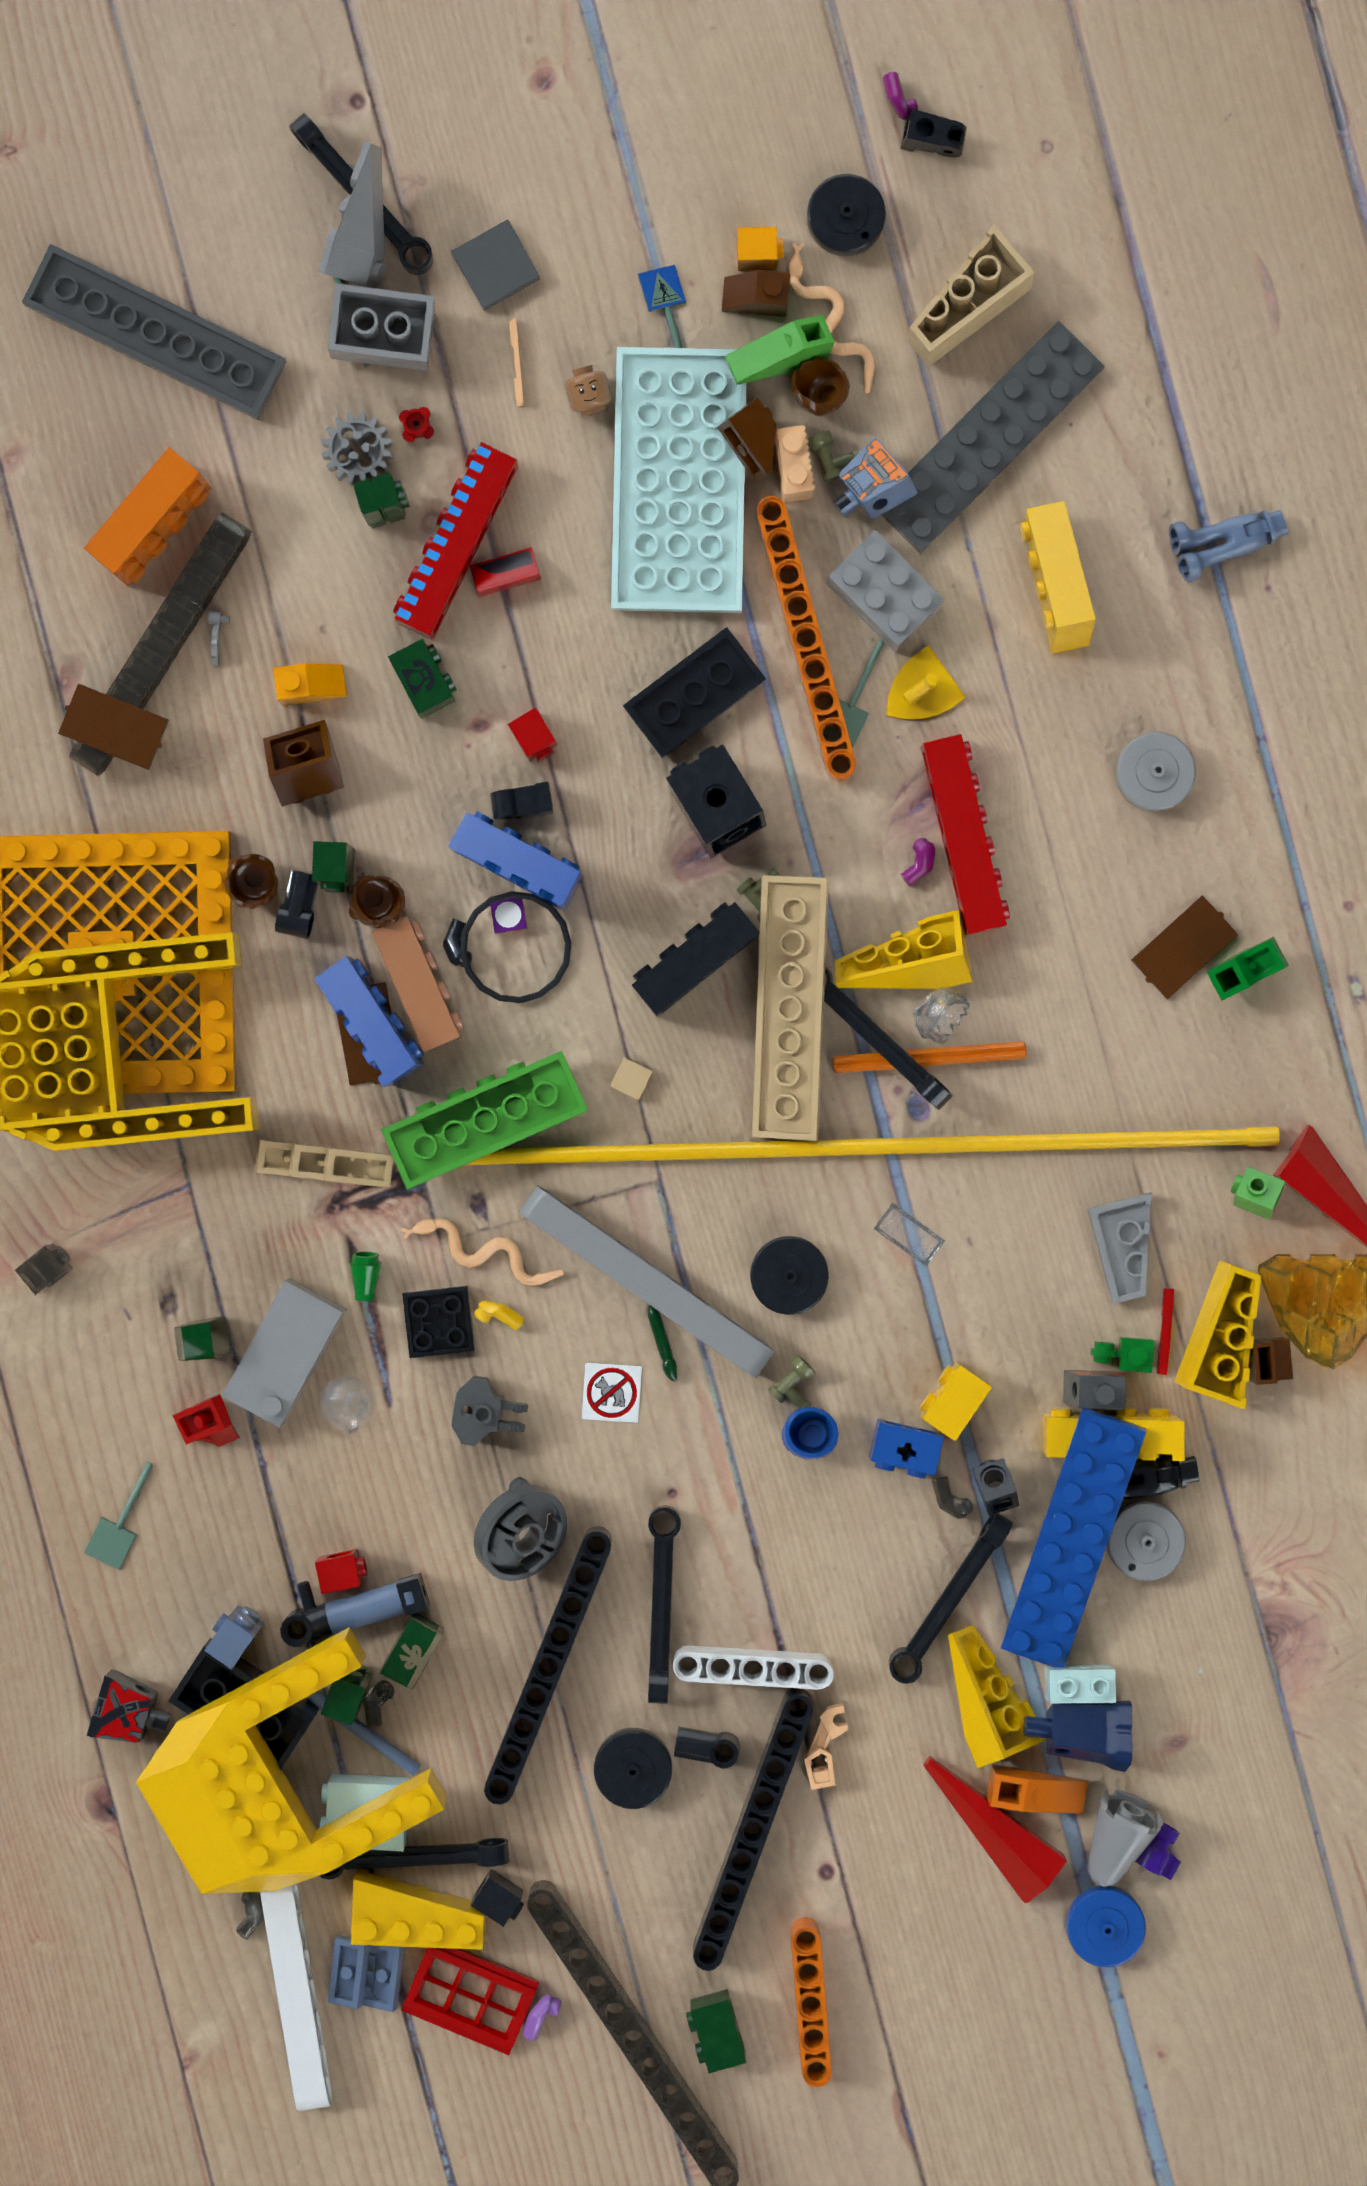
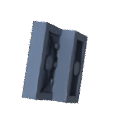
M351 1936L335 1937L328 2003L355 2009L364 2005L390 2012L395 2011L398 2008L405 1947L351 1945Z

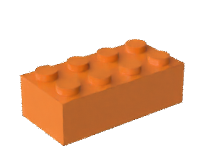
M168 447L86 544L84 549L126 586H129L131 582L136 583L145 574V566L152 557L157 558L164 552L167 547L166 541L174 532L178 533L185 527L188 522L187 516L195 507L200 508L206 502L211 486L199 471Z

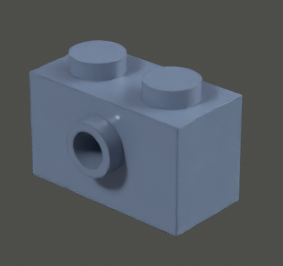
M238 1605L229 1616L223 1613L212 1629L216 1634L204 1651L232 1670L265 1623L259 1620L261 1617L256 1611L247 1606L242 1608Z

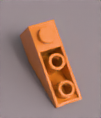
M991 1764L986 1797L991 1807L1020 1812L1083 1814L1088 1780Z

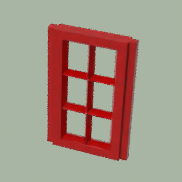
M426 1948L401 2011L501 2053L510 2055L536 1993L539 1981L463 1949ZM435 1959L459 1968L453 1985L428 1975ZM466 1971L491 1981L484 1998L459 1988ZM425 1981L450 1991L444 2007L419 1998ZM497 1984L522 1994L515 2011L491 2001ZM456 1994L481 2004L475 2021L450 2011ZM488 2007L512 2017L506 2033L481 2024Z

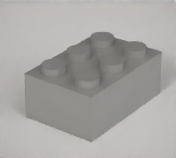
M335 283L328 344L330 358L428 371L436 307L434 296Z
M876 530L828 576L826 583L894 652L941 608L945 600Z

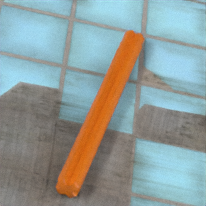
M1023 1041L905 1050L922 1067L1024 1059L1027 1055L1026 1044ZM879 1053L834 1056L832 1059L834 1073L895 1069Z

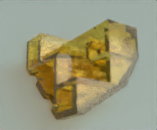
M1276 1254L1258 1265V1273L1261 1275L1262 1284L1280 1329L1306 1358L1319 1363L1322 1367L1334 1370L1353 1357L1367 1337V1254H1355L1354 1260H1337L1336 1254H1310L1309 1260H1297L1292 1258L1290 1254Z

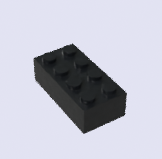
M726 902L721 904L710 914L712 921L704 927L701 923L695 925L685 934L687 941L678 948L673 943L659 954L661 961L651 968L647 964L633 975L636 980L632 984L633 989L657 1018L759 936L760 932L736 902L730 906Z
M210 1638L197 1655L168 1702L189 1715L265 1672L242 1657L231 1670L204 1651L212 1640ZM305 1698L256 1724L263 1740H265L275 1757L280 1770L319 1711V1708Z

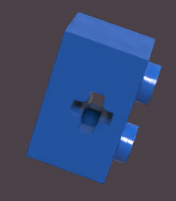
M877 1419L869 1458L871 1461L876 1462V1468L894 1471L895 1467L908 1469L907 1474L910 1476L925 1479L927 1474H936L944 1437L939 1432ZM905 1443H909L913 1453H907L905 1457H902L897 1448H902L905 1446Z

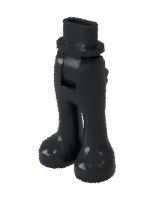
M1160 1455L1159 1458H1156V1461L1137 1458L1131 1476H1137L1138 1479L1128 1483L1123 1500L1162 1495L1174 1491L1178 1487L1181 1489L1186 1488V1484L1199 1482V1472L1195 1456L1185 1457V1461H1172V1457L1167 1455Z

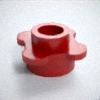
M420 407L419 409H411L409 411L403 410L400 413L399 420L403 423L404 427L402 437L405 441L413 442L416 438L421 437L430 439L434 435V428L430 426L429 421L431 412L427 407ZM419 422V427H414V423Z

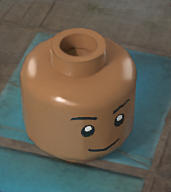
M592 365L573 370L574 377L568 379L565 383L571 409L574 412H581L582 417L607 410L606 405L611 402L612 395L605 372L600 370L593 371Z

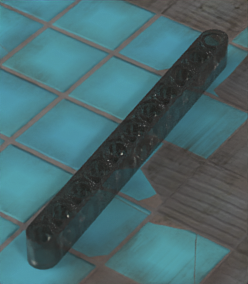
M547 1880L535 1882L530 1888L527 1900L529 1913L711 2186H737L739 2172L738 2160L556 1886ZM538 1894H546L550 1897L551 1902L546 1905H540L535 1901L534 1897ZM557 1921H563L568 1924L569 1929L565 1932H558L552 1925ZM576 1948H581L587 1953V1956L583 1959H576L570 1952ZM593 1976H600L605 1980V1983L601 1986H594L589 1982V1979ZM612 2003H618L623 2007V2010L619 2013H612L607 2009V2006ZM635 2030L642 2036L637 2040H630L625 2034L628 2031ZM647 2058H655L660 2063L655 2067H648L643 2061ZM666 2085H673L678 2090L673 2094H666L661 2089ZM685 2112H690L696 2117L692 2121H684L679 2116ZM702 2140H710L714 2145L710 2148H702L698 2143ZM721 2167H728L732 2172L728 2175H720L716 2170Z

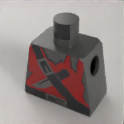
M1064 1370L1063 1403L1081 1409L1085 1407L1088 1409L1125 1410L1126 1372ZM1076 1385H1077V1396L1075 1395V1386H1076Z
M111 1669L104 1676L86 1736L139 1743L145 1737L148 1728L165 1733L171 1713L154 1708L158 1697L156 1690L117 1670Z

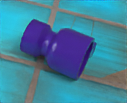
M1163 1822L1160 1832L1135 1862L1156 1875H1162L1172 1880L1181 1862L1169 1851L1168 1847L1176 1842L1180 1833Z

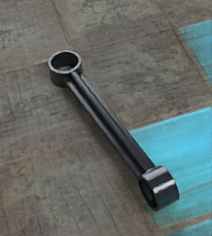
M303 113L289 125V129L300 144L308 152L312 153L342 188L351 195L353 188L350 185V179L353 169L329 144L316 124ZM383 204L384 235L399 251L403 268L413 275L426 273L433 264V254L429 243L423 238L412 237ZM413 246H421L428 253L427 261L420 266H412L405 261L407 250Z
M825 966L827 984L824 989V1002L900 1072L931 1105L940 1110L953 1097V1094L833 984L831 971Z
M662 1505L651 1512L648 1520L649 1530L654 1536L648 1703L668 1704L674 1537L680 1531L681 1518L673 1507ZM661 1511L671 1513L676 1519L675 1529L664 1535L656 1532L652 1523L654 1516Z
M1000 1513L991 1515L979 1533L978 1540L908 1645L892 1652L889 1658V1668L892 1677L896 1681L910 1684L920 1677L922 1673V1657L993 1551L999 1548L1008 1536L1013 1526L1011 1520ZM902 1655L914 1657L917 1661L915 1672L908 1676L899 1675L893 1666L898 1657Z
M487 1838L476 1843L407 1846L404 1848V1851L369 1850L341 1865L338 1869L319 1877L327 1880L335 1879L342 1874L343 1870L469 1863H477V1865L483 1867L501 1866L509 1862L508 1840L504 1838Z

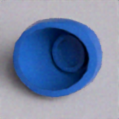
M805 1407L795 1410L788 1416L781 1435L784 1446L794 1456L812 1460L826 1457L835 1449L839 1432L835 1420L829 1413L820 1408Z

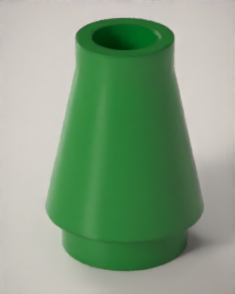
M363 1251L352 1254V1260L349 1261L354 1285L355 1300H374L382 1264L379 1261L378 1253Z

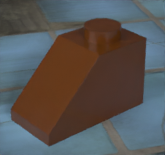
M754 270L724 277L721 311L786 317L790 273Z
M758 397L717 426L754 481L772 471L777 426L772 419L770 409L764 403H761Z

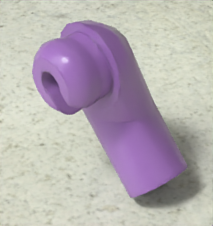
M552 1994L544 1995L530 2011L522 2032L527 2040H537L546 2013L553 2017L557 2016L561 2007V2000L553 1998Z

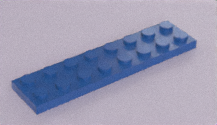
M1082 1407L1013 1608L1001 1649L1051 1667H1065L1142 1446L1146 1428Z

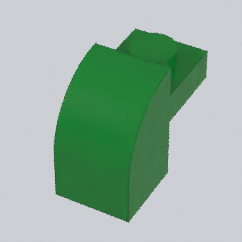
M1273 936L1231 956L1212 967L1206 973L1221 1001L1251 987L1256 982L1285 969L1289 964Z

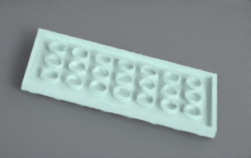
M617 347L611 610L742 613L745 467L717 428V426L746 405L747 383L736 385L725 359L727 354L737 349Z

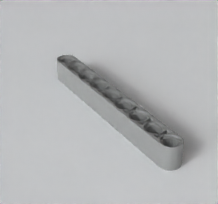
M537 1185L519 1210V1213L751 1376L757 1378L775 1351L763 1341L542 1187Z

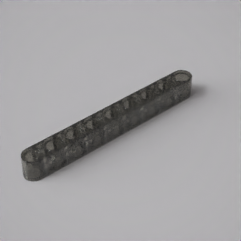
M220 513L216 517L106 695L141 709L145 708L245 548L251 536L249 528L225 513ZM76 741L69 758L93 774L100 776L107 769L114 756Z

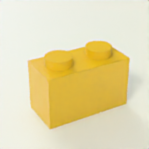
M957 1362L953 1367L948 1365L938 1379L941 1385L935 1394L929 1392L920 1405V1409L923 1410L920 1414L921 1418L954 1441L957 1440L992 1388L987 1382Z

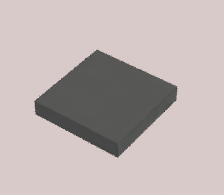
M508 219L451 251L483 311L540 280V275Z

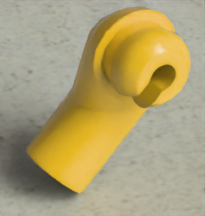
M488 1300L481 1301L478 1304L479 1307L474 1311V1316L481 1322L488 1323L493 1316L514 1331L518 1330L524 1322V1317L507 1305Z

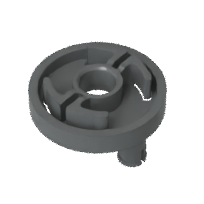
M522 1477L513 1479L508 1491L497 1497L486 1508L477 1524L474 1535V1550L477 1559L493 1576L505 1581L522 1580L538 1573L552 1561L563 1544L567 1531L565 1508L547 1489L538 1485H530ZM551 1513L550 1515H548V1525H547V1529H546V1531H545L546 1523H547V1514ZM529 1528L525 1537L516 1542L520 1532Z

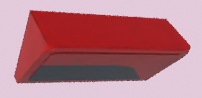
M532 547L470 565L479 597L541 579Z

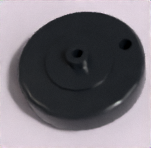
M853 174L835 175L823 181L813 192L807 209V225L812 238L822 249L838 256H854L871 248L879 239L886 218L885 203L879 190L867 179Z
M782 1236L764 1244L756 1253L750 1269L752 1289L758 1300L768 1309L784 1315L800 1314L814 1307L823 1297L829 1280L828 1266L823 1254L814 1244L797 1236Z
M625 1728L614 1732L603 1741L595 1757L594 1777L597 1787L608 1801L622 1808L640 1809L652 1805L664 1795L671 1781L672 1759L667 1746L657 1735L642 1728Z

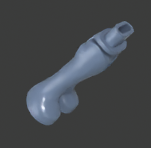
M1263 510L1259 514L1238 515L1214 525L1190 530L1184 522H1175L1169 526L1171 548L1175 556L1182 554L1177 560L1180 574L1187 583L1198 580L1201 577L1202 570L1209 566L1252 553L1267 544H1274L1276 538L1288 534L1287 525L1281 510L1271 513ZM1217 540H1226V543L1212 549L1196 553H1185Z

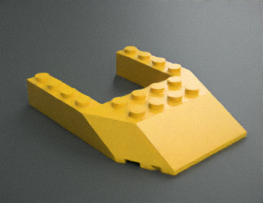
M227 932L35 952L10 970L1 973L0 1130L21 1139L37 1143L53 1151L259 1130L256 1097L126 1110L114 1003L113 980L242 967L239 934Z
M350 1627L178 1720L137 1779V1786L201 1894L277 1891L328 1873L444 1810L447 1794L432 1768L316 1830L282 1769L280 1770L277 1761L258 1731L256 1724L362 1667L366 1654Z

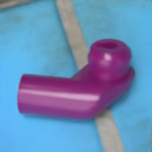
M897 72L885 74L883 83L887 98L898 117L907 120L912 109L918 110L917 101L914 98L905 101Z

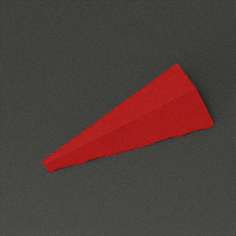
M1307 1125L1289 1150L1291 1152L1273 1176L1285 1181L1284 1185L1321 1211L1322 1215L1367 1248V1204L1311 1125Z
M929 1756L923 1766L1024 1903H1028L1046 1890L1067 1862L1064 1853L1014 1819L1005 1809L991 1807L983 1793Z

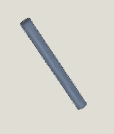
M317 1691L311 1694L307 1701L322 1711L326 1697ZM357 1719L354 1720L352 1725L337 1721L412 1776L415 1775L421 1766Z

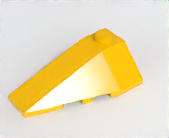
M956 910L926 917L917 922L918 927L904 934L900 930L890 934L891 940L878 946L869 944L835 960V983L837 988L943 989L973 982L971 960L960 911Z
M974 1625L949 1634L948 1639L964 1736L977 1769L1005 1759L1044 1741L1045 1738L1024 1736L1025 1716L1036 1717L1027 1700L1021 1701L1012 1689L1015 1683L1010 1676H1003L995 1664V1655Z

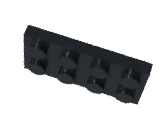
M726 627L626 702L623 708L663 759L764 683L766 678L728 627Z

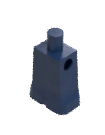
M1116 1701V1703L1108 1705L1052 1704L1046 1712V1718L1025 1716L1023 1734L1024 1736L1046 1738V1754L1096 1762L1113 1770L1125 1772L1132 1762L1131 1701Z

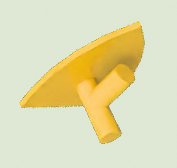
M929 645L907 661L895 677L888 695L886 716L903 720H922L938 716L966 698Z

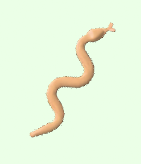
M793 243L792 247L795 249V254L788 266L791 289L797 296L804 299H827L832 303V310L825 321L831 334H833L834 329L844 315L845 301L840 292L830 286L805 287L800 283L803 263L799 251L804 247V244L801 243L797 246L796 243ZM835 341L830 354L839 356L859 355L863 358L865 362L863 367L864 393H870L875 371V360L871 350L860 343H838Z
M427 1218L418 1222L410 1230L401 1228V1231L405 1232L404 1239H407L411 1233L420 1235L430 1234L437 1228H443L448 1235V1244L452 1258L459 1265L468 1268L480 1266L496 1251L500 1249L505 1250L509 1255L514 1278L523 1285H542L564 1275L562 1269L542 1274L538 1273L535 1276L527 1275L523 1269V1258L519 1246L508 1237H495L485 1243L475 1254H465L462 1249L459 1229L454 1222L447 1218Z

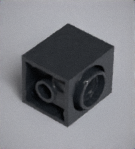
M723 744L717 748L713 745L699 753L697 760L690 764L684 762L677 765L670 771L671 775L666 777L672 796L710 859L767 826L762 807ZM718 802L724 803L721 807H712Z

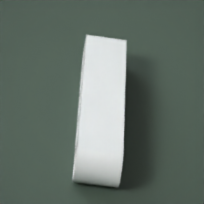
M688 1645L679 1648L673 1658L675 1675L680 1680L686 1682L819 1690L828 1687L834 1676L830 1660L825 1655L819 1653ZM689 1656L696 1660L697 1665L692 1670H684L679 1666V1661ZM720 1658L728 1661L729 1667L724 1672H716L711 1667L713 1661ZM758 1661L762 1665L758 1673L749 1674L744 1670L747 1662ZM787 1662L794 1666V1671L789 1676H781L776 1671L777 1667L782 1663ZM820 1664L827 1668L826 1674L821 1678H814L809 1674L810 1669L814 1665Z

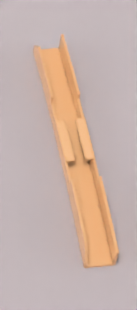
M513 318L509 321L511 348L514 349L516 378H514L515 398L517 407L524 406L519 339L517 319Z

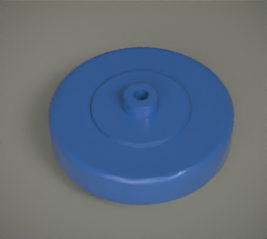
M1099 1885L1083 1891L1071 1903L1066 1916V1932L1074 1951L1084 1961L1098 1967H1116L1126 1963L1138 1953L1145 1939L1146 1922L1140 1906L1129 1893L1115 1886L1103 1887Z

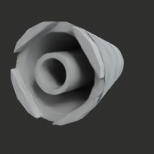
M1107 1790L1104 1791L1100 1798L1087 1871L1091 1875L1092 1881L1100 1886L1116 1885L1160 1832L1164 1821L1159 1812L1157 1811L1154 1816L1148 1811L1150 1804L1133 1794L1115 1790L1113 1795H1108Z

